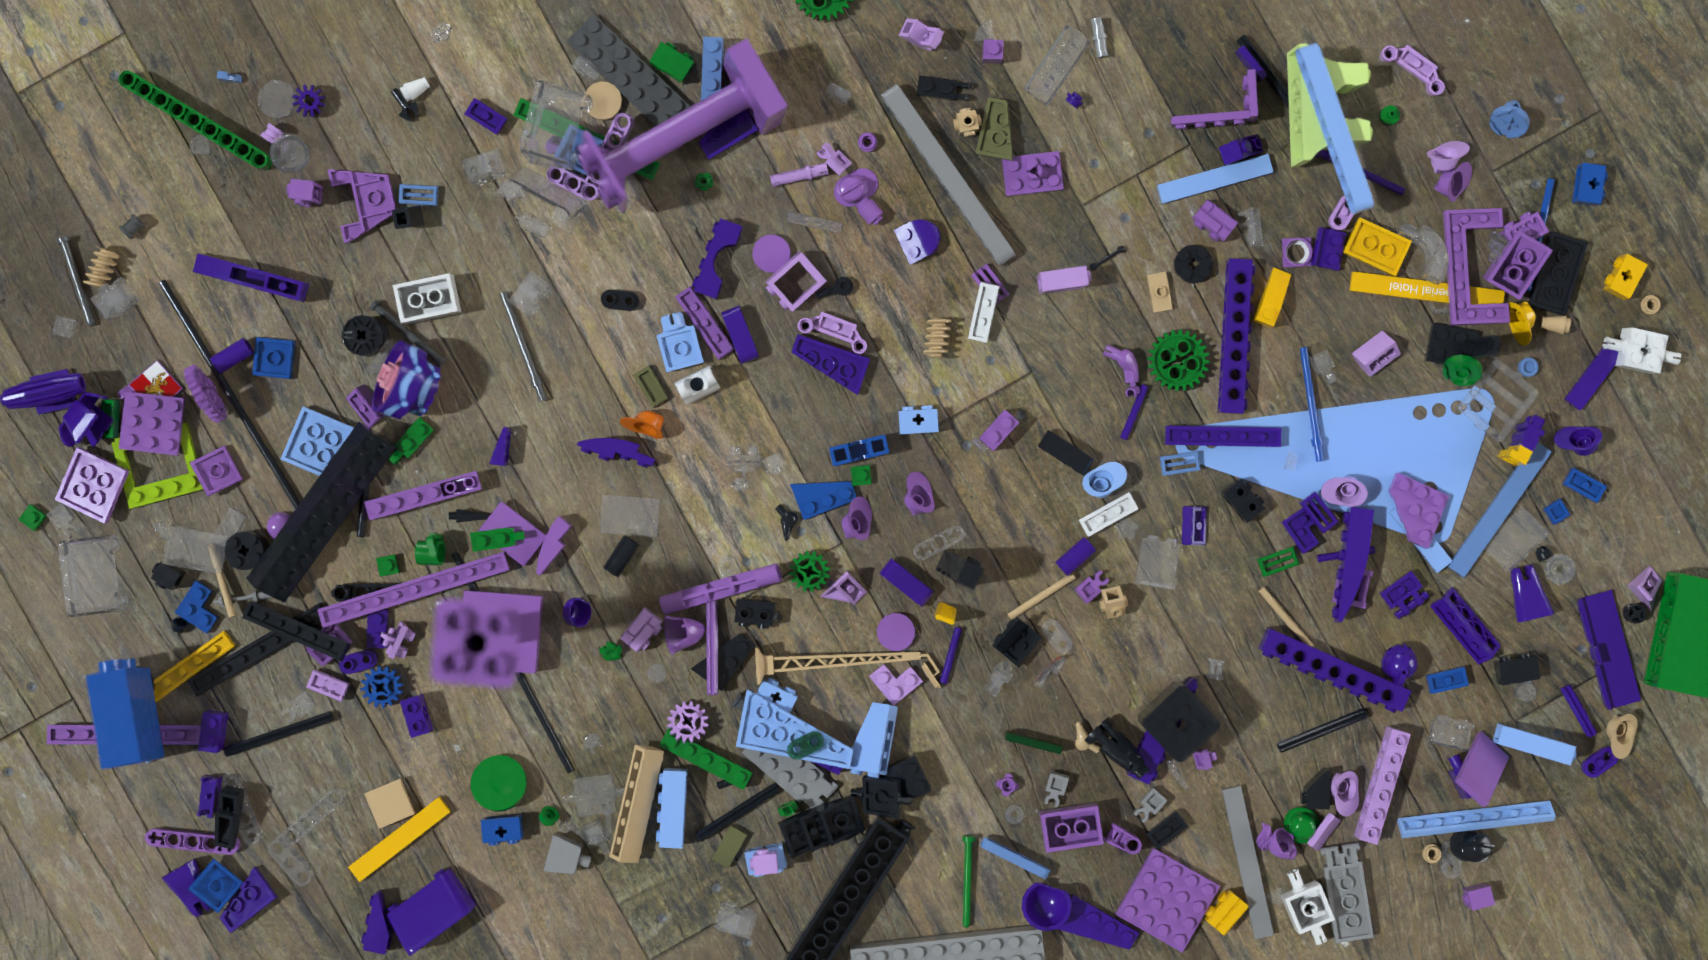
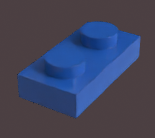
M1575 468L1570 469L1562 485L1594 503L1599 502L1607 488L1606 485Z
M1463 666L1425 675L1430 694L1469 686L1466 670Z

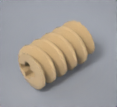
M96 246L100 249V252L94 251L93 254L98 258L90 260L95 266H88L92 273H86L85 275L90 280H83V283L100 289L108 288L109 285L105 280H111V277L107 273H114L110 266L117 265L112 259H119V255Z
M941 318L927 320V324L932 327L926 328V331L931 334L925 336V339L930 342L924 343V347L929 349L923 351L924 355L932 358L947 359L941 355L948 352L943 346L949 344L944 341V338L950 337L945 331L951 329L946 326V323L952 322L951 320Z

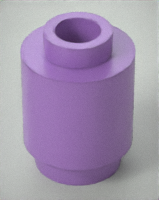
M865 197L856 205L857 212L869 225L872 223L877 225L883 219L881 215L884 212L872 199Z

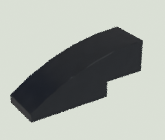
M226 785L219 792V809L215 812V846L233 849L235 846L243 809V788Z

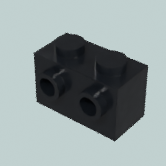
M1236 479L1220 494L1243 522L1248 523L1265 509L1262 505L1264 501L1258 494L1254 495L1250 490L1252 486L1247 480Z
M737 598L734 622H739L738 626L750 627V624H758L757 628L769 629V626H773L776 602Z

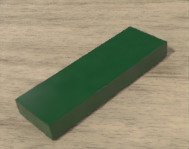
M1005 731L1004 738L1006 741L1056 754H1061L1063 747L1060 744Z

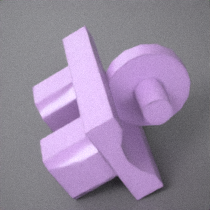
M401 621L396 630L390 627L388 633L382 632L380 635L384 638L382 645L387 647L385 653L392 659L394 657L405 658L408 648L402 646L401 642L403 639L412 642L416 633Z

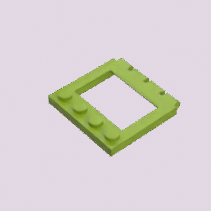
M183 422L181 446L189 473L139 487L135 486L126 450L119 449L120 433H118V438H114L115 441L111 442L117 465L130 471L123 486L129 509L204 490L190 465V462L196 460L197 456L188 423Z

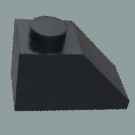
M1322 768L1303 786V792L1300 793V803L1303 804V807L1306 809H1330V770Z

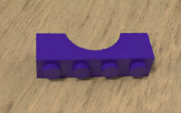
M721 218L719 222H715L712 233H715L714 237L708 241L705 249L708 251L707 256L701 259L699 269H701L700 275L695 276L692 287H695L694 291L696 293L717 300L723 281L715 272V259L721 250L737 246L743 229L742 226Z

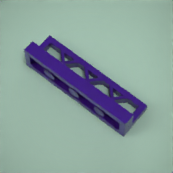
M1453 587L1449 588L1443 597L1432 602L1430 605L1478 665L1492 659L1501 647L1500 643ZM1450 596L1455 600V604L1449 599ZM1463 611L1466 613L1467 619L1464 617ZM1487 640H1488V641L1491 643V645L1493 646L1492 649L1488 646Z

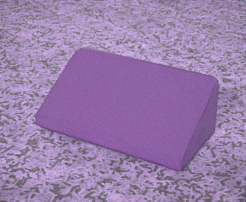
M363 384L355 388L346 397V400L365 424L371 428L386 415L373 411V394Z

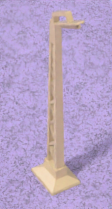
M755 647L757 685L761 684L764 675H774V672L920 660L921 657H927L936 673L932 674L925 662H923L922 669L934 687L941 688L934 677L940 672L929 654H921L920 652L773 657V655H763L759 648ZM871 656L867 661L863 658ZM842 657L853 658L847 663ZM857 657H859V659L861 660V662H853V661H854ZM815 658L823 664L809 666ZM820 658H832V660L826 664ZM837 658H839L843 662L838 664H832ZM791 659L799 666L785 668ZM796 659L810 660L803 667ZM773 660H786L780 669H774Z

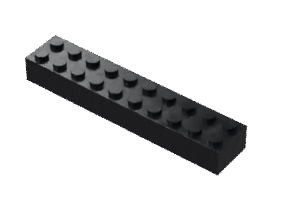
M361 422L356 424L246 579L256 590L284 603L395 450L396 446L387 437Z
M876 816L784 960H832L904 849L910 836L900 831L894 824L883 817Z

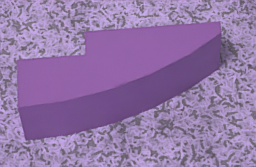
M562 516L557 517L543 541L537 563L536 573L539 576L545 572L566 546L561 539L573 525Z

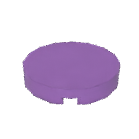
M766 235L761 237L754 245L753 259L762 271L775 273L790 260L791 251L789 245L782 237Z
M891 613L880 621L877 627V636L885 648L891 651H901L912 643L915 637V628L912 621L904 614Z

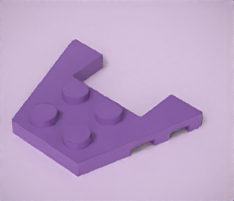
M328 170L331 187L352 185L359 215V222L340 226L344 243H350L393 216L392 210L397 209L389 175Z

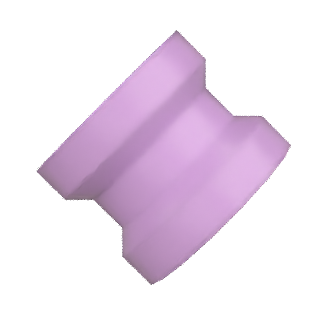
M270 123L267 124L266 131L260 134V136L275 146L279 144L278 140L280 137L285 135L284 132Z

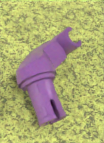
M1108 344L1105 347L1108 351H1104L1103 356L1118 362L1124 371L1125 383H1130V387L1125 391L1126 396H1132L1133 391L1134 397H1136L1140 393V388L1136 385V382H1139V367L1133 353L1128 349L1120 350Z

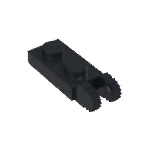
M919 75L916 96L951 101H970L969 95L955 94L956 88L971 89L972 84Z

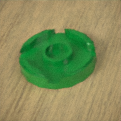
M1455 355L1444 362L1443 375L1445 379L1453 381L1452 384L1457 386L1474 385L1482 377L1483 368L1481 363L1470 356Z

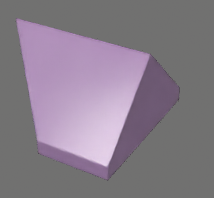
M1649 566L1627 586L1645 607L1653 613L1657 591L1662 579Z
M846 571L820 597L849 602L854 605L867 591Z

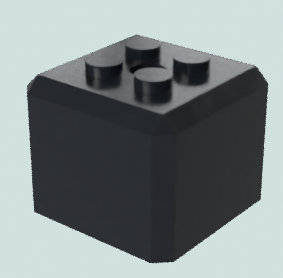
M1173 681L1138 714V722L1176 762H1185L1220 729V721L1181 682ZM1185 719L1187 721L1185 729L1177 728L1178 720Z

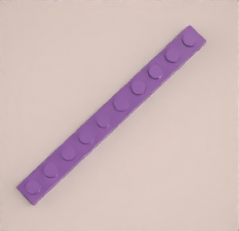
M501 552L317 610L324 628L510 569L505 553Z

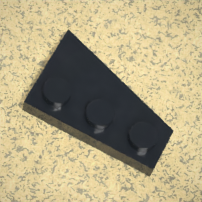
M738 634L718 649V689L720 691L723 690L755 646L753 642L742 634ZM707 657L691 668V670L706 681Z

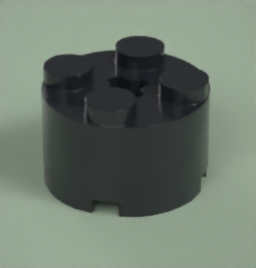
M255 531L238 532L227 539L225 557L233 568L239 570L253 569L269 547V544L262 535ZM249 548L250 552L245 553V549Z

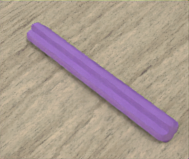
M715 600L706 603L708 695L718 694L717 601Z

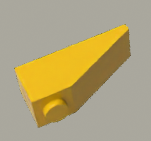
M1273 267L1252 319L1253 322L1268 328L1274 327L1284 301L1291 274Z

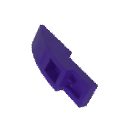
M595 438L579 441L577 446L581 447L580 451L591 454L593 451L599 454L598 458L609 461L610 458L615 459L617 453H619V458L630 461L631 458L638 461L637 465L648 468V465L653 466L656 460L639 453L641 445L631 441Z

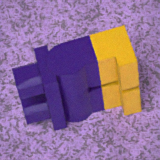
M1536 415L1532 417L1527 416L1523 423L1517 424L1514 428L1517 431L1512 434V442L1508 449L1501 450L1497 457L1513 466L1526 465L1540 437H1543L1545 431L1541 430L1545 420Z

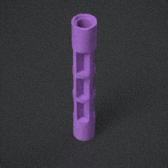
M777 563L661 596L660 605L665 615L781 582V571Z

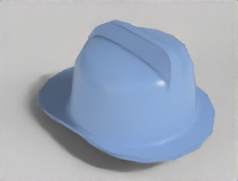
M1108 462L1088 472L1083 478L1082 485L1084 490L1091 496L1104 498L1125 483L1127 472L1122 464Z

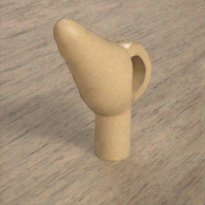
M1077 722L1076 748L1080 751L1090 749L1098 753L1101 747L1095 743L1087 744L1084 741L1088 733L1082 724Z

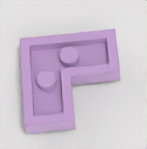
M884 664L869 675L893 706L923 682L911 666L897 678L894 677Z

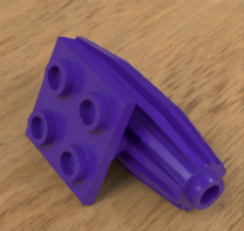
M68 369L29 377V381L4 390L2 395H0V401L8 409L36 407L38 415L67 409L75 401L74 396L86 391L84 377L80 373L69 374Z

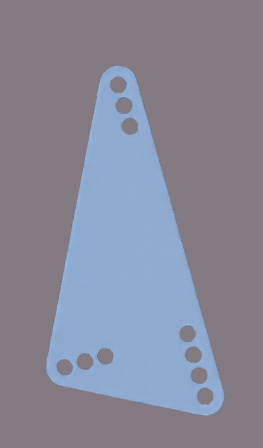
M1471 388L1316 409L1320 437L1323 438L1324 444L1322 446L1324 461L1316 462L1314 447L1311 444L1313 437L1309 411L1198 425L1282 428L1281 447L1216 446L1215 448H1208L1207 446H1199L1195 451H1198L1200 465L1303 500L1313 491H1316L1329 509L1344 513L1350 507L1326 502L1322 498L1321 488L1329 479L1346 476L1354 477L1359 482H1362L1368 491L1365 502L1355 508L1374 510L1373 524L1403 534L1405 532L1389 513L1396 507L1388 491L1395 473L1405 475L1422 484L1429 481L1434 482L1437 486V491L1449 496L1440 519L1442 529L1439 533L1434 534L1437 542L1441 543L1448 539L1452 532L1494 410V400L1488 391L1482 388ZM1479 398L1483 401L1484 407L1480 412L1471 410L1470 402L1472 399ZM1454 401L1463 402L1465 410L1462 414L1456 415L1451 411V405ZM1437 403L1443 404L1446 408V412L1442 417H1436L1432 413V407ZM1417 406H1423L1427 410V415L1422 420H1418L1413 416V410ZM1175 445L1178 454L1193 452L1187 449L1186 445ZM1189 456V457H1183V458L1186 459V460H1191V459H1195V456ZM1312 498V499H1311L1312 501H1314L1316 504L1319 505V503L1316 501L1315 498Z

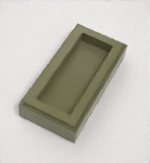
M650 365L633 375L652 408L669 399Z
M730 825L712 859L729 868L747 833Z

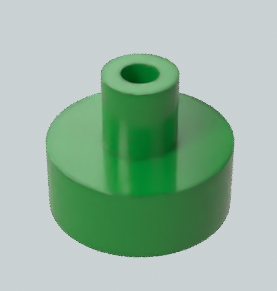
M1393 105L1384 107L1379 113L1381 123L1387 126L1395 124L1400 118L1398 108Z
M552 806L543 807L539 813V820L544 826H553L559 819L558 810Z

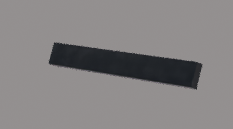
M318 603L293 619L316 628L322 624L317 609L323 608L321 603ZM270 631L187 681L198 697L293 640Z

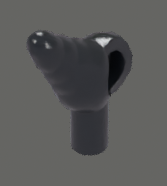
M780 504L775 510L781 516L780 522L784 540L788 541L792 528L798 521V516L795 512H787Z

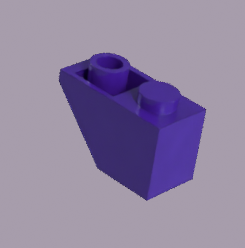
M1257 134L1236 139L1218 147L1225 165L1236 163L1264 152L1262 142Z

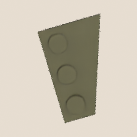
M988 97L975 154L1013 161L1007 100Z

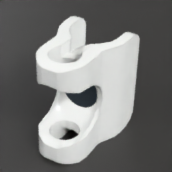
M710 365L675 382V386L686 405L721 389L712 373Z

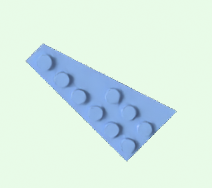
M747 689L736 747L850 769L854 749Z

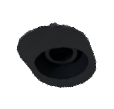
M1476 831L1455 832L1451 836L1449 843L1450 850L1455 857L1463 861L1477 863L1486 861L1492 853V849L1495 848V845H1492V841L1487 835Z

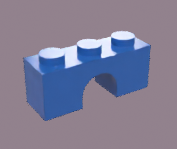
M885 434L829 448L833 467L889 453Z

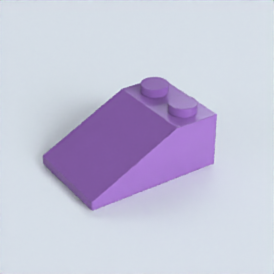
M1518 231L1494 259L1483 278L1520 300L1553 250L1525 233Z

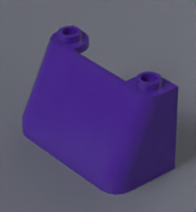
M442 868L433 875L435 879L403 903L398 905L396 902L387 909L388 913L386 916L409 956L451 927L477 905L450 868L446 871Z

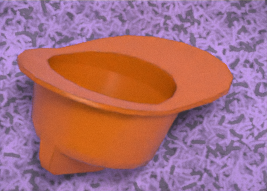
M642 411L635 418L625 417L620 419V424L630 431L645 434L656 439L663 438L660 430L664 417L653 411Z

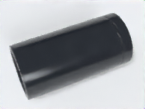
M623 535L603 568L616 577H620L640 545L628 536Z

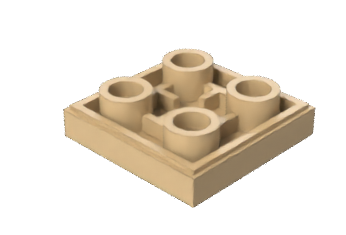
M401 778L364 793L379 829L415 814Z

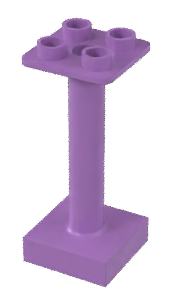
M747 38L726 50L722 71L730 82V85L611 152L596 145L587 130L582 133V145L577 147L579 155H577L578 160L588 176L596 172L598 173L601 180L597 181L600 187L597 191L609 210L617 206L621 213L627 211L628 199L625 194V177L745 109L761 135L781 125L788 106Z
M465 590L463 600L443 599L439 601L436 606L431 666L432 678L440 683L509 687L515 681L516 672L537 673L544 595Z

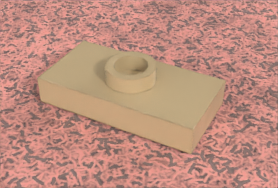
M1166 272L1146 275L1153 313L1172 310Z

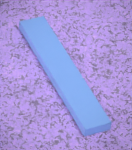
M1269 154L1159 184L1157 189L1161 203L1164 204L1273 173Z

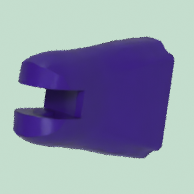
M1531 564L1524 566L1527 579L1525 581L1518 567L1511 569L1517 622H1525L1553 615V609L1534 567Z
M194 858L163 876L162 880L183 902L190 913L198 918L203 915L202 908L198 902L202 904L206 911H210L212 908L188 890V887L201 873Z

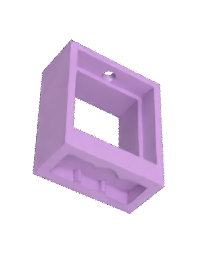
M799 251L765 282L768 284L766 289L771 295L774 296L776 294L781 299L779 304L785 310L789 308L793 312L820 288L826 280L805 255ZM799 262L816 282L791 304L774 283Z
M1086 266L1040 272L1037 275L1039 295L1086 288L1089 282H1091V272L1087 270Z

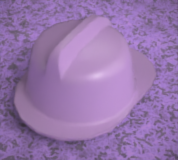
M1450 141L1428 151L1427 156L1431 158L1434 172L1439 174L1455 169L1459 158L1466 155L1470 147L1465 142Z
M1351 476L1329 479L1321 488L1322 498L1326 502L1347 507L1360 506L1365 502L1368 494L1366 486Z
M1346 771L1342 774L1334 773L1330 781V794L1335 798L1336 809L1342 816L1352 815L1357 810L1359 804L1358 777L1352 771Z

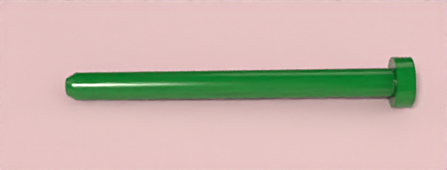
M962 835V841L965 842L962 925L965 928L970 926L972 842H975L974 835Z

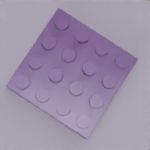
M1152 848L1115 914L1183 953L1218 892L1220 885L1161 851Z

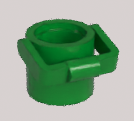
M437 532L431 533L426 537V540L417 541L415 546L417 565H442L444 563L447 551L442 534Z

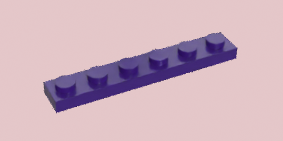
M1165 426V445L1281 447L1282 428Z

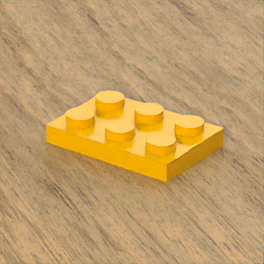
M1359 217L1343 249V254L1395 277L1412 241Z

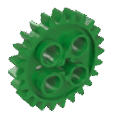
M815 0L795 1L796 5L801 4L800 12L806 10V17L812 14V20L814 21L818 16L820 22L823 21V17H826L827 21L830 22V16L837 20L838 12L844 15L843 8L849 10L847 2L853 3V0H823L824 5L816 7L814 5Z
M1179 329L1177 334H1175L1174 330H1170V336L1164 332V339L1157 337L1156 339L1159 343L1151 344L1155 349L1148 350L1152 357H1148L1146 360L1152 361V364L1148 365L1147 368H1153L1150 375L1156 374L1157 377L1154 381L1161 380L1160 387L1167 384V390H1170L1174 386V390L1177 392L1179 386H1181V389L1186 391V385L1189 388H1193L1192 382L1199 384L1198 377L1205 378L1202 371L1209 370L1204 366V364L1210 363V361L1205 360L1209 353L1203 352L1207 346H1200L1202 339L1195 340L1197 334L1190 337L1189 331H1186L1183 335L1182 329ZM1180 342L1185 343L1187 346L1185 353L1178 350ZM1163 351H1167L1170 355V359L1167 362L1161 359ZM1190 352L1194 353L1192 356L1180 361V364L1177 363L1163 369L1164 365L1176 360V356L1179 358ZM1189 359L1193 360L1196 364L1193 370L1187 368L1186 364ZM1172 368L1178 370V377L1176 379L1171 378L1169 374Z

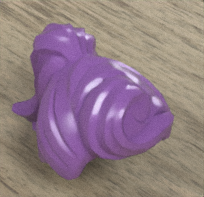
M1262 822V831L1256 839L1257 846L1263 851L1270 850L1273 855L1279 858L1293 860L1297 855V849L1293 843L1294 835L1288 833L1284 828H1278L1272 833L1270 825Z

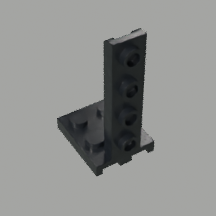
M1432 323L1424 361L1444 365L1448 358L1455 355H1466L1475 359L1494 357L1501 348L1500 337L1490 335L1478 338V331Z

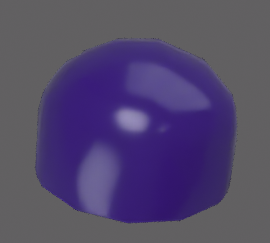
M577 597L566 601L562 614L565 622L570 626L579 628L587 625L592 612L590 603Z

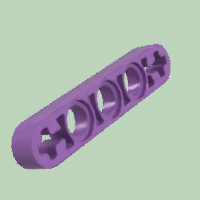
M153 828L145 835L146 843L154 847L227 855L236 853L241 847V842L237 838L235 847L231 850L224 847L220 849L219 846L210 848L207 845L208 839H215V834ZM156 833V836L162 837L165 835L164 839L160 838L154 841L151 835ZM171 834L178 836L179 841L177 844L170 842L169 837ZM190 836L197 838L198 843L196 846L189 844L188 839Z

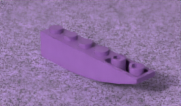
M477 471L365 501L364 503L369 520H376L478 491L482 487Z

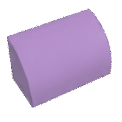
M1381 331L1351 354L1362 370L1371 377L1401 353L1396 342L1385 332Z

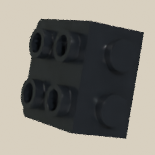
M1016 617L1008 622L1007 628L1003 633L997 635L994 639L993 647L1019 668L1042 642L1043 638L1020 618Z

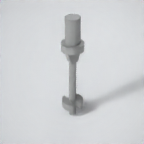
M255 590L247 596L231 599L232 602L247 599L259 602L260 599L272 597ZM221 595L218 597V600H214V604L225 607L223 596Z

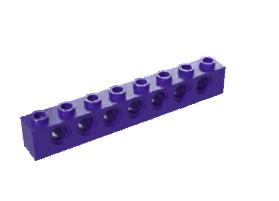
M1229 258L1226 260L1217 413L1244 414V410H1247L1245 391H1248L1249 382L1246 380V372H1249L1250 367L1247 353H1250L1251 349L1248 334H1251L1252 322H1249V314L1253 312V303H1250V297L1254 294V284H1251L1252 276L1255 275V265H1253V260ZM1237 274L1244 276L1245 281L1243 284L1237 283ZM1237 293H1240L1243 296V302L1241 304L1235 301V295ZM1236 312L1242 315V321L1240 323L1234 320V314ZM1235 331L1241 334L1239 342L1233 340L1232 335ZM1233 351L1239 352L1240 359L1238 361L1232 359L1231 354ZM1232 370L1238 371L1239 378L1237 380H1233L1230 377ZM1231 389H1235L1238 392L1235 400L1229 396Z
M1270 628L1266 629L1258 649L1263 651L1262 655L1271 659L1273 656L1280 658V663L1289 667L1292 663L1298 666V671L1308 674L1309 671L1315 673L1314 678L1323 682L1326 679L1333 681L1332 686L1343 690V687L1351 689L1350 694L1360 697L1361 694L1367 696V701L1378 705L1379 702L1385 704L1384 709L1393 713L1396 710L1403 712L1411 694V691ZM1280 643L1285 645V650L1282 653L1277 652V646ZM1297 651H1301L1303 654L1302 659L1296 661L1294 658ZM1315 659H1319L1320 666L1314 669L1312 662ZM1336 666L1338 672L1335 676H1331L1330 669ZM1354 674L1355 681L1352 684H1348V676ZM1371 682L1373 687L1369 692H1366L1365 685ZM1385 690L1390 691L1388 699H1383L1382 697Z

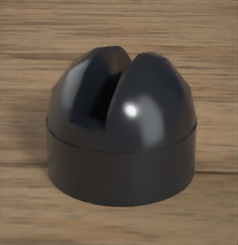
M1541 546L1535 551L1536 558L1540 563L1553 555L1546 546Z
M182 617L174 618L171 624L172 631L178 632V634L184 633L188 627V621Z

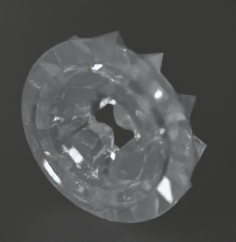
M1556 554L1546 561L1544 571L1546 577L1552 583L1561 585L1573 579L1576 566L1569 556ZM1556 564L1559 566L1566 565L1562 569V574L1560 572L1553 573L1557 569Z

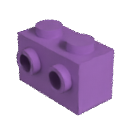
M290 180L286 191L287 195H289L288 198L294 200L295 204L303 207H311V204L321 205L322 185L314 181Z

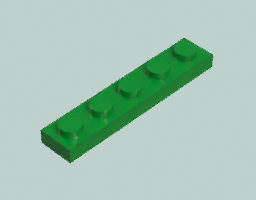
M667 729L659 746L745 790L753 774L752 771L695 741L691 743L687 739L685 744L682 738L676 741V734L671 736L670 732L672 729Z

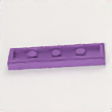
M691 286L675 296L718 360L734 350V347Z

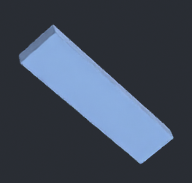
M1395 507L1389 513L1395 519L1398 525L1402 528L1405 534H1407L1403 523H1401L1399 516L1397 514V507ZM1434 536L1429 549L1414 544L1436 573L1452 562Z

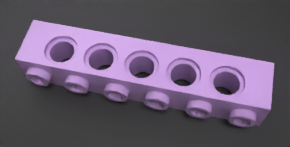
M1386 726L1354 836L1359 840L1378 845L1411 735L1405 731Z

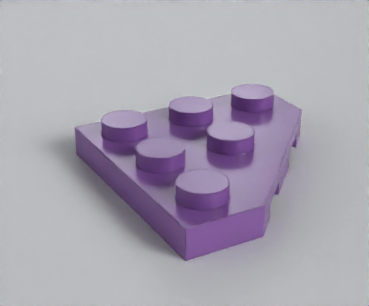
M1395 473L1388 491L1397 507L1396 511L1407 532V539L1411 543L1429 549L1449 496L1405 475Z

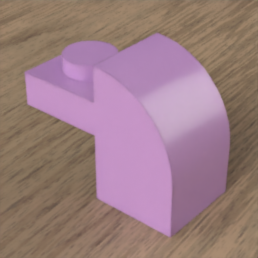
M907 18L899 36L911 44L932 51V49H936L940 44L944 31L939 28L928 27L917 19Z

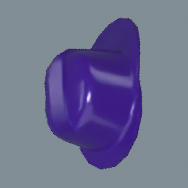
M1564 427L1555 433L1554 442L1562 449L1573 450L1580 456H1587L1598 450V444L1603 436L1602 432L1595 427Z

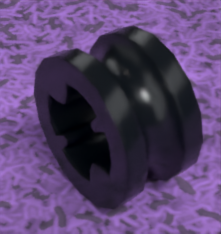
M901 818V823L897 824L896 827L910 836L912 834L911 830H914L915 826Z

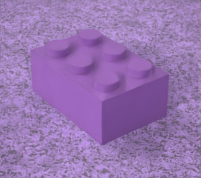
M1096 802L1039 811L1046 853L1104 844L1099 809Z

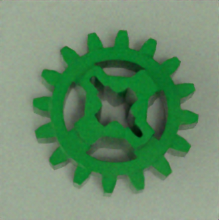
M806 550L805 556L798 553L799 559H792L795 565L789 566L793 569L792 572H789V575H794L791 582L797 581L796 588L803 586L804 592L807 588H810V591L813 592L814 587L820 590V583L826 585L827 582L824 578L830 577L826 573V571L830 570V567H825L828 560L822 561L823 555L821 554L817 557L816 551L809 555L808 550ZM809 558L807 564L804 566L799 565L802 560ZM816 560L821 564L823 571L817 569L815 565ZM809 566H812V570L816 573L807 576V572L802 569H808ZM797 572L802 573L804 577L803 582L798 578ZM815 577L820 578L816 583L810 584L811 579Z

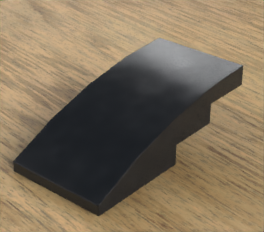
M852 795L813 807L778 822L788 853L792 859L809 850L814 852L828 844L833 846L865 830Z

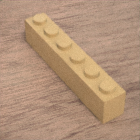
M634 746L609 857L618 862L639 863L664 751L653 746Z

